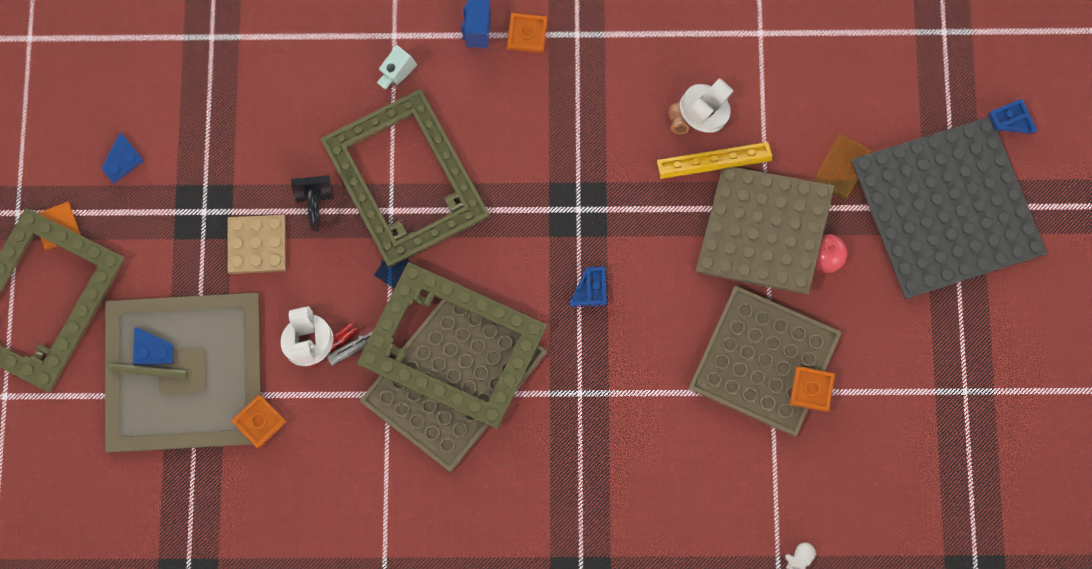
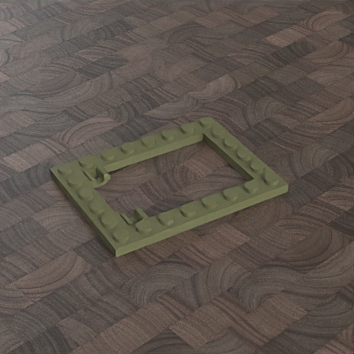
M421 89L321 138L322 144L388 268L490 217ZM413 115L455 193L444 198L451 213L414 233L407 234L401 221L390 226L387 225L347 148ZM459 198L461 203L456 205L454 200ZM397 230L398 235L393 236L392 232Z
M25 208L0 251V294L34 235L42 237L98 266L51 349L38 344L35 355L30 358L28 356L22 357L0 346V368L50 393L126 259ZM44 354H47L45 360L42 361L41 359Z
M408 262L357 365L498 430L547 329V324ZM422 291L428 293L426 298L421 296ZM435 296L521 335L488 403L401 363L407 351L397 348L392 344L394 341L393 336L413 301L429 307ZM391 354L397 356L395 360L389 358Z

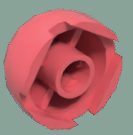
M833 234L823 235L816 264L818 271L833 273L845 264L848 256L847 246L839 236Z

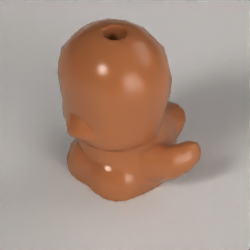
M680 103L672 104L668 109L669 118L672 122V125L669 127L670 132L673 131L678 135L688 133L689 124L681 113Z

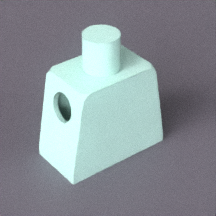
M396 45L380 66L379 70L383 73V76L377 83L385 90L391 82L398 86L417 66V63L408 53Z

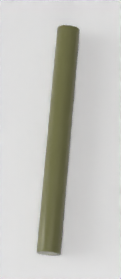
M109 364V371L187 378V370Z

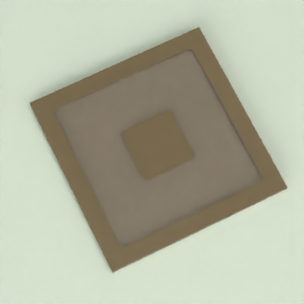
M259 293L105 301V453L253 445L231 420L259 394L261 395ZM134 327L173 344V365H134ZM109 364L187 370V378L109 371Z

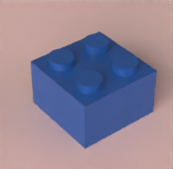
M467 0V5H463L462 40H466V47L489 48L490 0Z

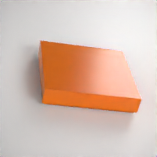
M511 13L507 49L544 53L548 16Z
M69 201L37 213L81 235ZM41 237L46 251L57 247V245Z
M796 366L790 405L829 412L835 373Z
M260 394L231 420L257 449L287 423Z

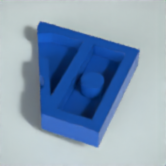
M134 327V365H173V344Z

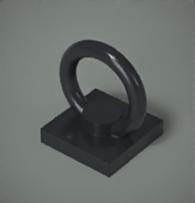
M329 175L291 179V187L296 202L307 201L311 230L318 232L320 228L318 201L334 199Z

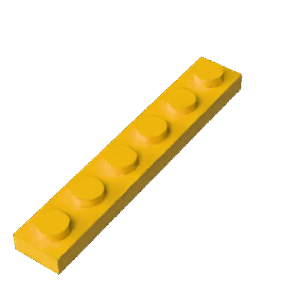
M766 142L657 160V167L660 179L769 162L772 161V154L769 143Z

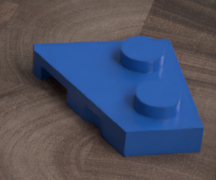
M1022 99L988 113L995 131L1033 134L1038 131Z
M120 133L101 169L115 184L144 161L123 134Z
M605 267L585 268L576 291L570 300V307L607 306Z

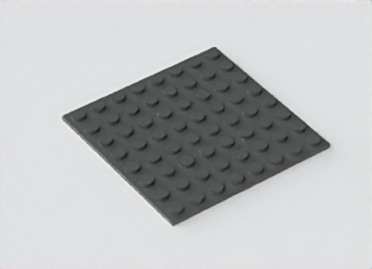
M989 117L851 159L904 299H909L1047 254L999 134L995 131Z

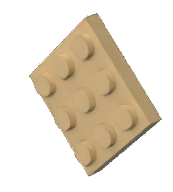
M285 215L228 217L229 274L286 272Z

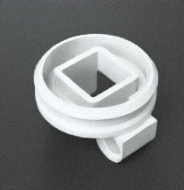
M721 78L712 86L705 84L691 86L680 100V110L684 119L690 126L702 132L711 133L720 130L730 117V105L727 99L734 90Z
M309 306L290 310V323L284 329L281 336V349L292 363L299 366H311L320 362L328 355L333 345L334 337L331 328L324 319L313 315V311ZM315 333L316 345L311 340L299 342V336Z

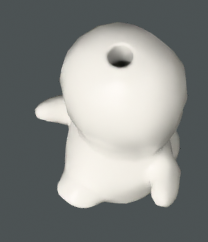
M809 543L799 544L795 550L794 557L789 554L785 556L788 561L787 569H806V566H809L816 556L814 547Z

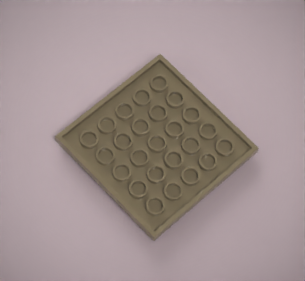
M736 167L722 169L696 273L809 295L835 189L834 185Z
M735 286L688 390L796 438L808 411L807 408L790 405L796 366L825 371L842 332Z

